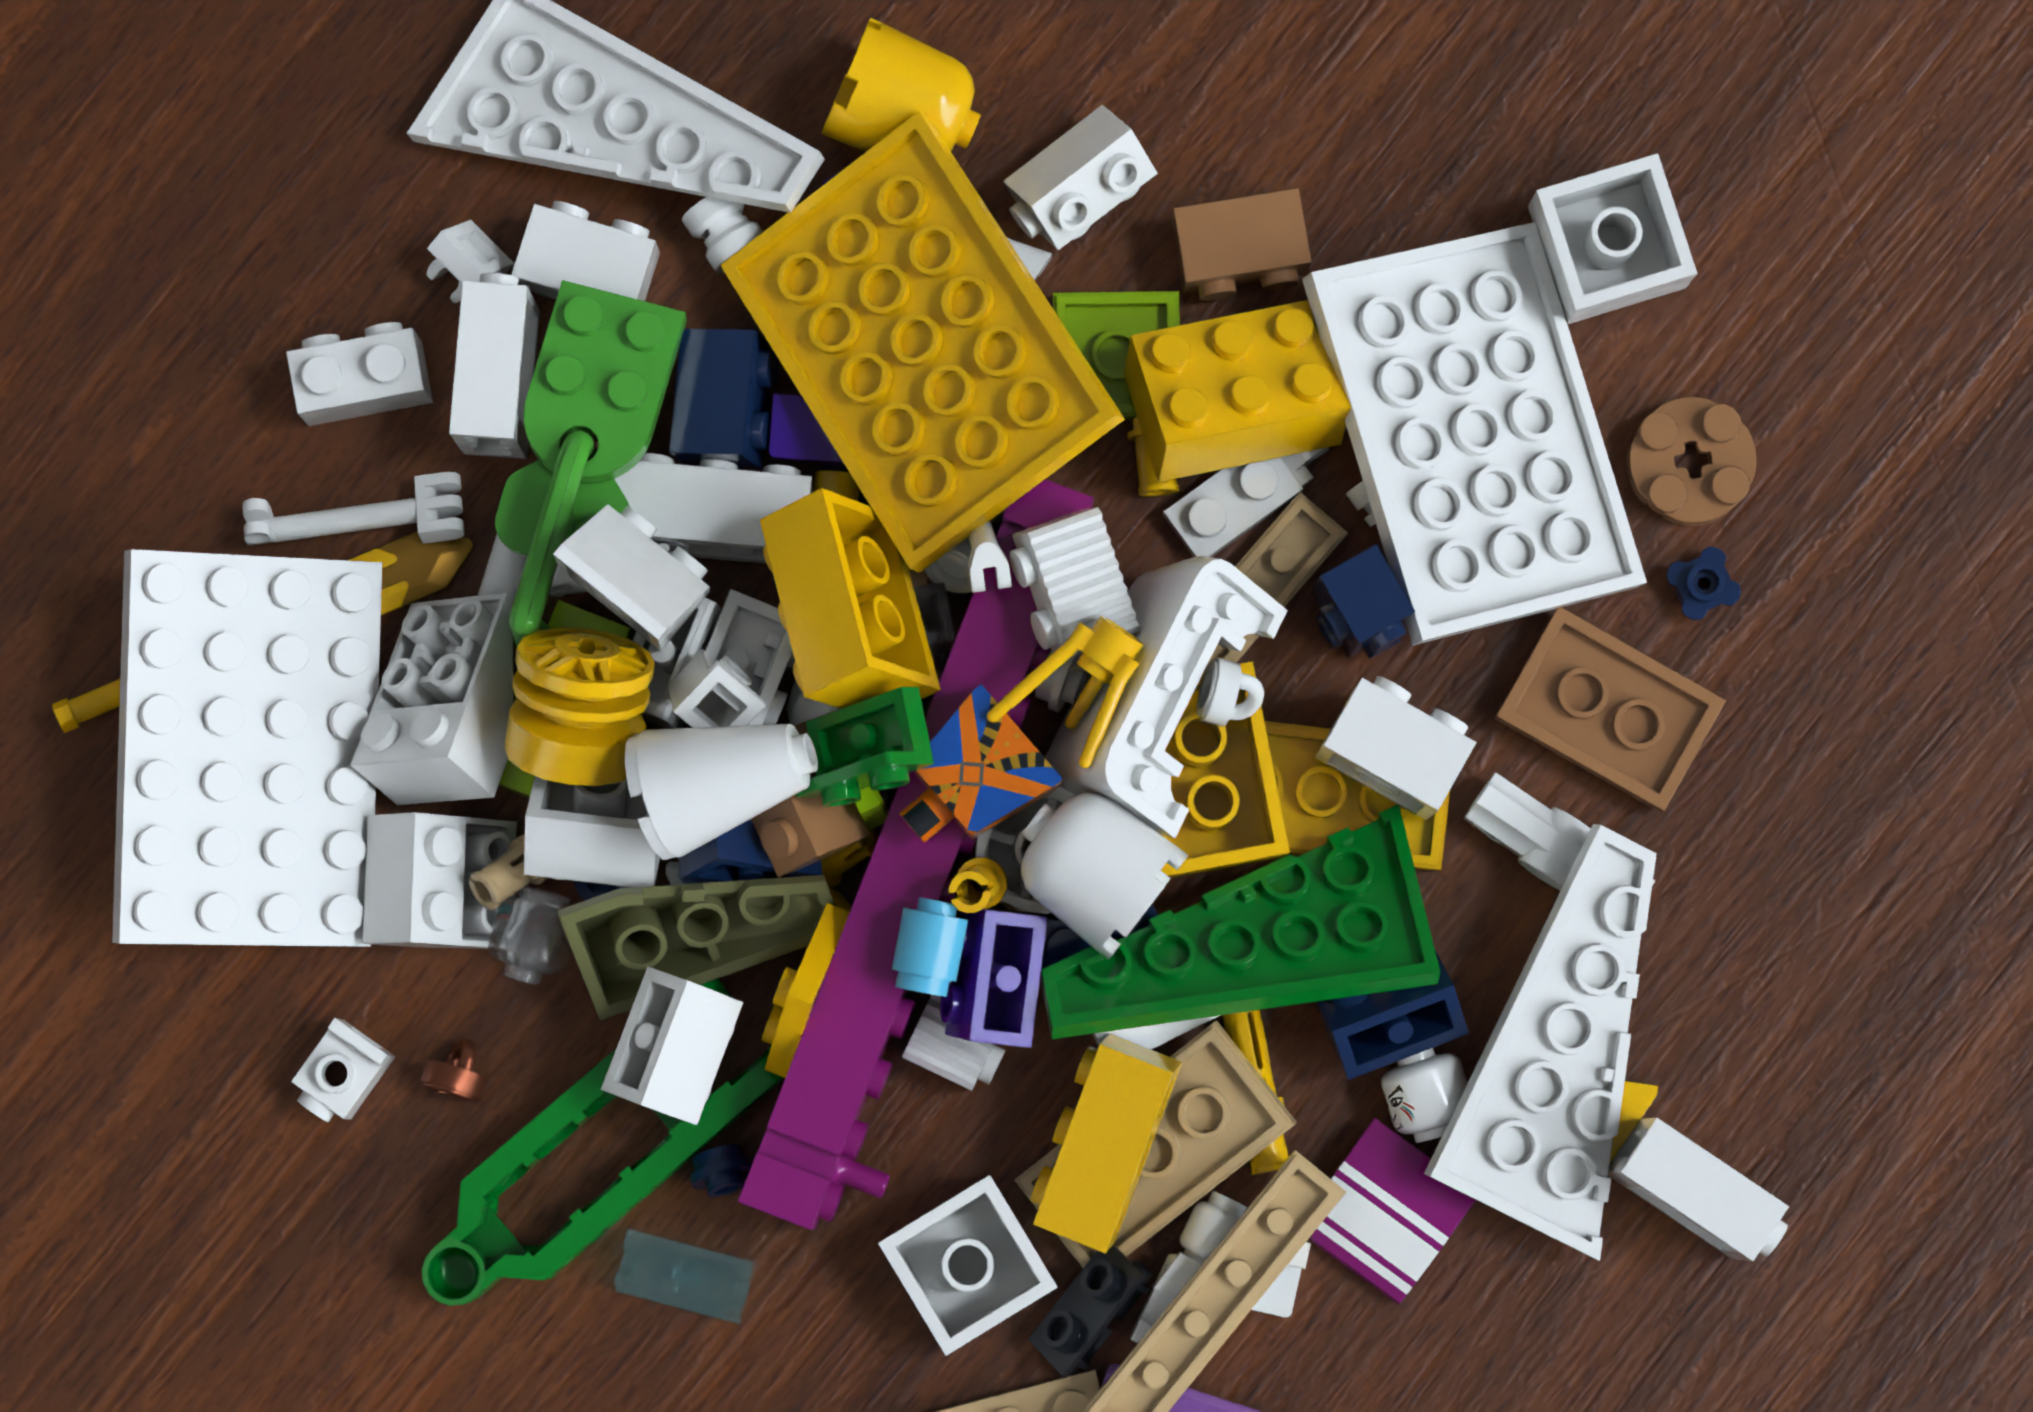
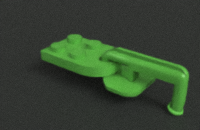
M562 280L524 405L523 418L526 435L530 447L538 460L509 476L505 483L495 517V527L501 542L509 550L527 556L509 615V625L516 647L523 637L539 630L549 629V626L541 619L558 566L553 555L558 547L607 504L618 513H621L627 505L629 506L615 478L632 469L641 460L650 445L686 326V312ZM593 438L598 442V450L595 447Z

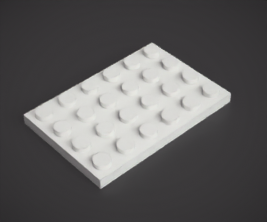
M1536 222L1314 271L1302 279L1320 340L1351 404V410L1345 419V423L1388 565L1415 610V613L1405 620L1412 645L1619 593L1647 583Z
M134 549L124 551L112 943L371 947V944H363L367 818L368 815H375L376 787L350 765L379 690L382 562Z

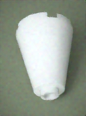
M792 724L644 730L641 733L635 734L634 737L628 738L624 759L630 797L642 795L649 816L637 819L640 828L651 849L662 860L675 857L680 858L803 791L810 785V773L816 772L818 769L817 755L811 738L807 733L799 735Z

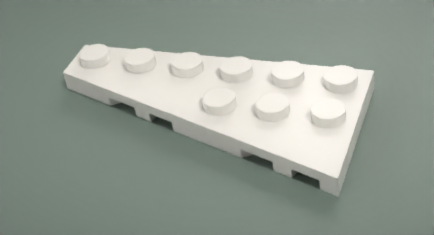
M493 0L406 133L413 142L789 213L792 212L825 160L819 150L551 0Z
M1593 824L1424 1174L1600 1261L1603 1238L1599 1235L1604 1202L1608 1203L1611 1185L1608 1170L1613 1137L1618 1135L1631 1034L1628 1033L1632 998H1637L1640 974H1636L1641 933L1646 931L1657 853L1602 825Z

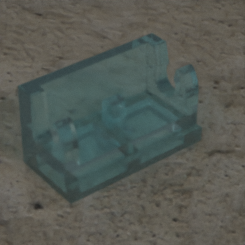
M635 1228L627 1230L623 1245L624 1255L614 1281V1285L617 1286V1292L741 1324L757 1264L756 1260Z

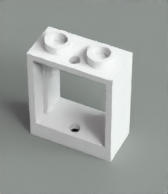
M483 273L480 274V282H462L449 434L461 451L467 455L527 459L529 441L524 427L523 413L525 400L535 370L540 309L528 286L518 285L519 278L513 275Z
M1657 1117L1640 1119L1609 1164V1177L1731 1259L1754 1261L1759 1253L1768 1257L1777 1247L1788 1228V1224L1781 1220L1789 1208L1788 1205Z

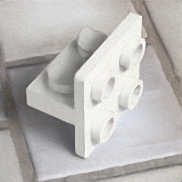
M730 589L705 651L718 661L726 656L738 664L753 682L749 688L765 700L766 706L747 726L776 724L787 697V693L777 688L784 671L793 672V664L795 662L788 632L780 621L778 608Z

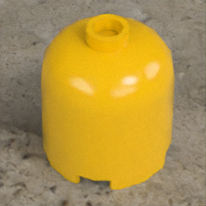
M870 17L821 134L866 152L920 111L931 121L950 151H952L954 145L967 149L981 117L980 113L970 110L975 93L972 76L966 66L954 57Z

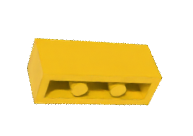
M1109 1034L1099 1044L1098 1049L1091 1046L1087 1047L1074 1080L1075 1083L1084 1086L1076 1109L1069 1106L1065 1107L1053 1135L1052 1142L1062 1146L1054 1168L1046 1165L1043 1166L1031 1195L1030 1202L1040 1205L1033 1225L1102 1253H1107L1117 1240L1183 1062L1113 1034Z

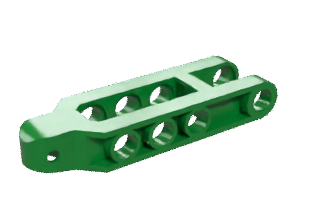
M719 979L701 984L703 987L726 996H732ZM772 1045L746 1070L730 1082L724 1083L709 1096L697 1125L653 1110L670 1129L668 1131L669 1135L638 1162L626 1167L619 1173L620 1177L594 1200L570 1215V1220L540 1246L522 1245L497 1216L499 1196L616 1097L614 1094L601 1090L616 1049L461 1180L457 1227L429 1252L422 1267L423 1284L429 1295L442 1304L449 1306L463 1305L480 1298L503 1277L544 1281L552 1279L784 1079V1077L764 1070Z

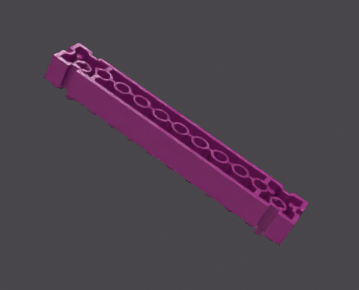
M1045 479L1006 508L996 540L1009 563L1012 587L998 589L995 567L983 569L985 591L973 593L939 681L941 690L934 694L925 717L930 742L980 684L984 686L998 703L1008 692L1047 659L1051 648L1044 650L1040 646L1031 625V613L1038 610L1030 586L1023 588L1018 583L1011 567L1010 551L1017 549L1012 534L1077 510L1092 508L1094 497ZM1025 697L1007 712L1008 716L1021 731L1031 707V698ZM914 772L908 773L910 783L897 789L771 1114L767 1130L738 1199V1202L810 1230L817 1229L820 1219L828 1222L833 1221L846 1186L877 1198H882L890 1175L856 1162V1159L869 1128V1124L859 1121L868 1096L876 1100L880 1099L893 1065L891 1062L882 1059L891 1036L900 1040L903 1039L916 1006L915 1001L906 998L908 990L895 987L898 971L892 970L903 908L916 910L919 897L952 903L951 899H954L957 893L949 894V886L954 878L953 874L959 858L962 856L971 860L975 853L977 837L971 839L954 819L925 843L920 840L903 820L899 813L928 789Z

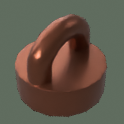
M464 1038L454 1043L447 1054L445 1063L427 1060L420 1082L423 1083V1087L437 1093L477 1103L483 1098L488 1078L473 1072L477 1058L476 1045L470 1039Z

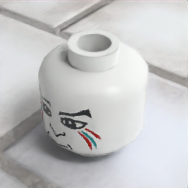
M1431 1048L1397 1061L1398 1066L1387 1071L1381 1078V1088L1394 1128L1402 1134H1413L1415 1143L1442 1137L1468 1084L1459 1057L1450 1053L1435 1055L1434 1049Z

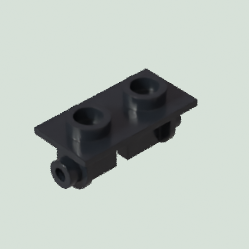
M1115 1244L1111 1246L1106 1254L1096 1251L1028 1340L1063 1377L1067 1378L1069 1374L1075 1375L1080 1367L1087 1370L1091 1365V1358L1113 1332L1108 1326L1110 1321L1114 1317L1121 1321L1142 1293L1146 1294L1149 1291L1150 1286L1147 1284V1281L1153 1273L1137 1259L1132 1258L1130 1261Z

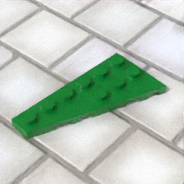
M1399 804L1380 812L1378 820L1352 832L1348 827L1328 836L1326 844L1298 857L1289 854L1202 895L1201 902L1173 914L1169 910L1149 919V926L1127 937L1116 940L1120 943V946L1109 960L1091 946L1041 969V987L1051 1038L1059 1039L1438 984L1440 968Z

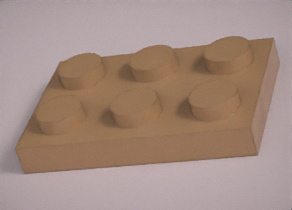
M1560 607L1554 611L1494 719L1662 813L1667 808L1726 700Z

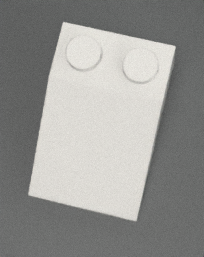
M607 504L566 539L553 555L562 572L657 649L662 651L710 592V586L701 580L708 570L679 546L670 555L650 539L657 531V528L627 505L621 513H618Z

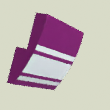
M1374 1118L1367 1125L1335 1173L1329 1177L1344 1189L1346 1193L1310 1236L1309 1240L1399 1305L1428 1268L1476 1200L1425 1175L1424 1172L1431 1158Z

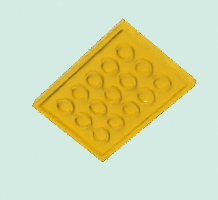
M920 111L794 207L791 213L785 214L720 265L907 566L918 573L969 537L975 528L985 525L1125 420L944 140L927 116Z

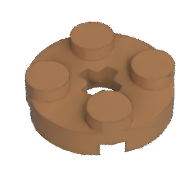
M1687 397L1675 399L1661 405L1643 420L1628 447L1626 464L1631 487L1644 505L1647 503L1654 512L1662 515L1663 519L1673 524L1699 526L1722 518L1747 496L1750 485L1755 477L1757 458L1752 436L1748 428L1741 422L1740 416L1734 408L1726 404H1717L1705 398ZM1685 445L1696 446L1697 452L1706 454L1708 458V464L1700 468L1699 478H1690L1686 468H1676L1675 457L1684 454Z

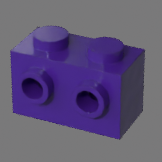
M989 908L982 909L976 913L960 911L959 918L967 919L968 924L957 981H951V984H949L947 997L941 996L940 1016L942 1022L946 1023L945 1035L972 1042L1031 1048L1048 917Z

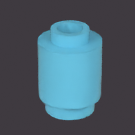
M919 897L916 910L903 908L892 970L898 971L895 987L947 997L950 981H957L968 924L967 919L955 917L957 908L952 903Z

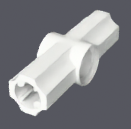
M1496 772L1482 788L1463 818L1472 824V827L1479 829L1491 840L1519 856L1518 862L1526 870L1560 891L1591 829L1556 807L1549 809Z

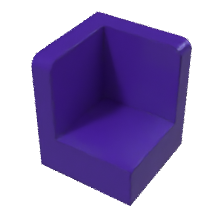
M773 394L769 445L770 456L773 459L820 462L822 470L847 471L846 466L803 397L799 395Z

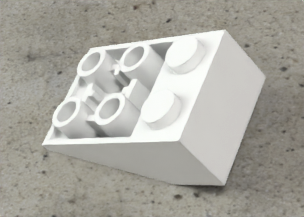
M509 593L411 603L350 765L396 805L494 798L508 760L504 748L509 709L513 705V634L509 625L513 597Z

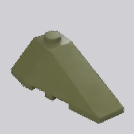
M814 875L619 888L557 910L598 1017L600 1020L632 1009L647 967L663 971L698 985L809 946L826 904L829 903L834 906L835 904L825 876Z

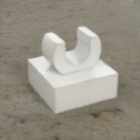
M472 220L440 231L427 248L437 258L429 265L427 276L434 280L450 271L459 280L457 289L450 296L454 303L461 301L463 281L480 282V274L483 273L507 274L515 264Z

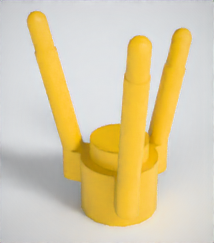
M1102 615L1099 616L1092 628L1079 622L1063 645L988 711L987 720L992 723L997 722L1080 650L1083 653L1076 663L1090 673L1091 677L1067 716L1065 726L1068 729H1074L1088 710L1104 683L1109 685L1079 758V765L1082 768H1088L1092 764L1098 747L1101 745L1125 685L1140 664L1135 658L1144 644L1124 628Z

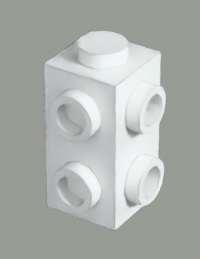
M1101 105L1003 182L1016 201L1009 208V211L1021 229L1031 239L1040 233L1057 250H1060L1071 240H1075L1085 234L1093 223L1120 202L1133 197L1142 185L1158 173L1132 129L1104 105Z

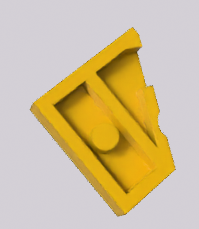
M827 903L798 971L789 967L785 968L772 1003L775 1005L761 1038V1041L772 1045L765 1065V1071L786 1078L850 911Z

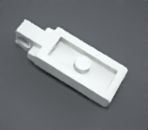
M1329 448L1222 469L1163 511V516L1193 557H1213L1294 499L1299 492L1302 493V487L1314 478L1306 466L1326 453Z

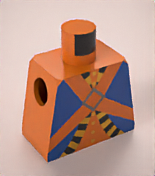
M982 684L972 691L931 740L930 746L934 764L913 771L928 789L899 814L923 843L928 841L952 819L958 823L971 839H974L1054 792L1062 785L1063 778L1007 713L995 723L987 720L988 711L997 702Z

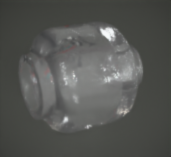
M525 886L520 890L519 894H513L500 903L490 936L488 950L494 958L506 963L503 975L527 983L540 984L543 973L556 975L566 970L572 949L560 922L557 910L568 907L570 898L543 889Z

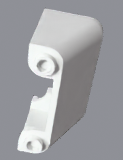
M1207 556L1193 557L1145 572L1130 587L1127 594L1132 600V608L1136 612V620L1140 624V632L1132 635L1139 639L1144 646L1135 658L1140 664L1125 685L1090 767L1082 768L1079 765V758L1109 685L1106 683L1102 685L1088 710L1074 729H1068L1065 726V720L1074 707L1071 704L1045 756V759L1063 778L1060 787L1075 795L1083 792L1099 793L1114 801L1160 835L1176 838L1189 809L1183 804L1177 803L1171 791V776L1179 777L1184 765L1165 752V749L1217 644L1222 648L1241 652L1246 642V639L1243 637L1247 634L1274 639L1288 611L1231 563L1223 559ZM1090 673L1087 674V678H1086L1084 687H1085V685L1087 684L1088 680H1089L1090 677H1091V674H1090Z

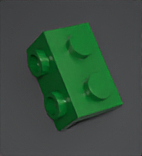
M899 687L807 721L808 735L816 751L818 769L816 777L810 778L809 787L797 793L796 797L821 798L823 807L848 805L862 799L860 792L862 789L870 787L871 790H887L910 783L908 773L933 765V756L919 687Z

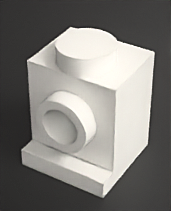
M704 649L668 685L673 712L692 728L747 726L766 706L765 700L749 688L753 682L738 664L726 656L718 661Z
M334 1018L328 1026L326 1034L291 1081L303 1090L297 1101L326 1122H329L335 1113L343 1119L351 1120L396 1056L347 1021ZM335 1061L342 1062L347 1068V1078L339 1086L330 1085L325 1077L327 1067Z

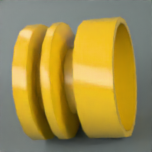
M553 628L539 630L523 637L517 646L515 657L518 670L513 676L512 687L518 699L515 700L509 709L504 748L508 760L522 771L531 775L568 785L600 786L626 780L624 761L626 742L628 738L634 737L635 734L646 730V724L641 713L645 711L650 703L651 693L648 686L653 679L655 666L651 653L632 640L613 633L587 628Z

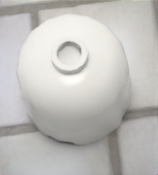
M1083 792L1071 796L1056 811L1045 803L1021 834L1031 842L1021 863V877L1027 891L1034 899L1108 960L1120 946V943L1111 937L1114 930L1127 937L1171 879L1161 871L1164 865L1168 863L1175 870H1178L1189 856L1114 801L1099 793Z

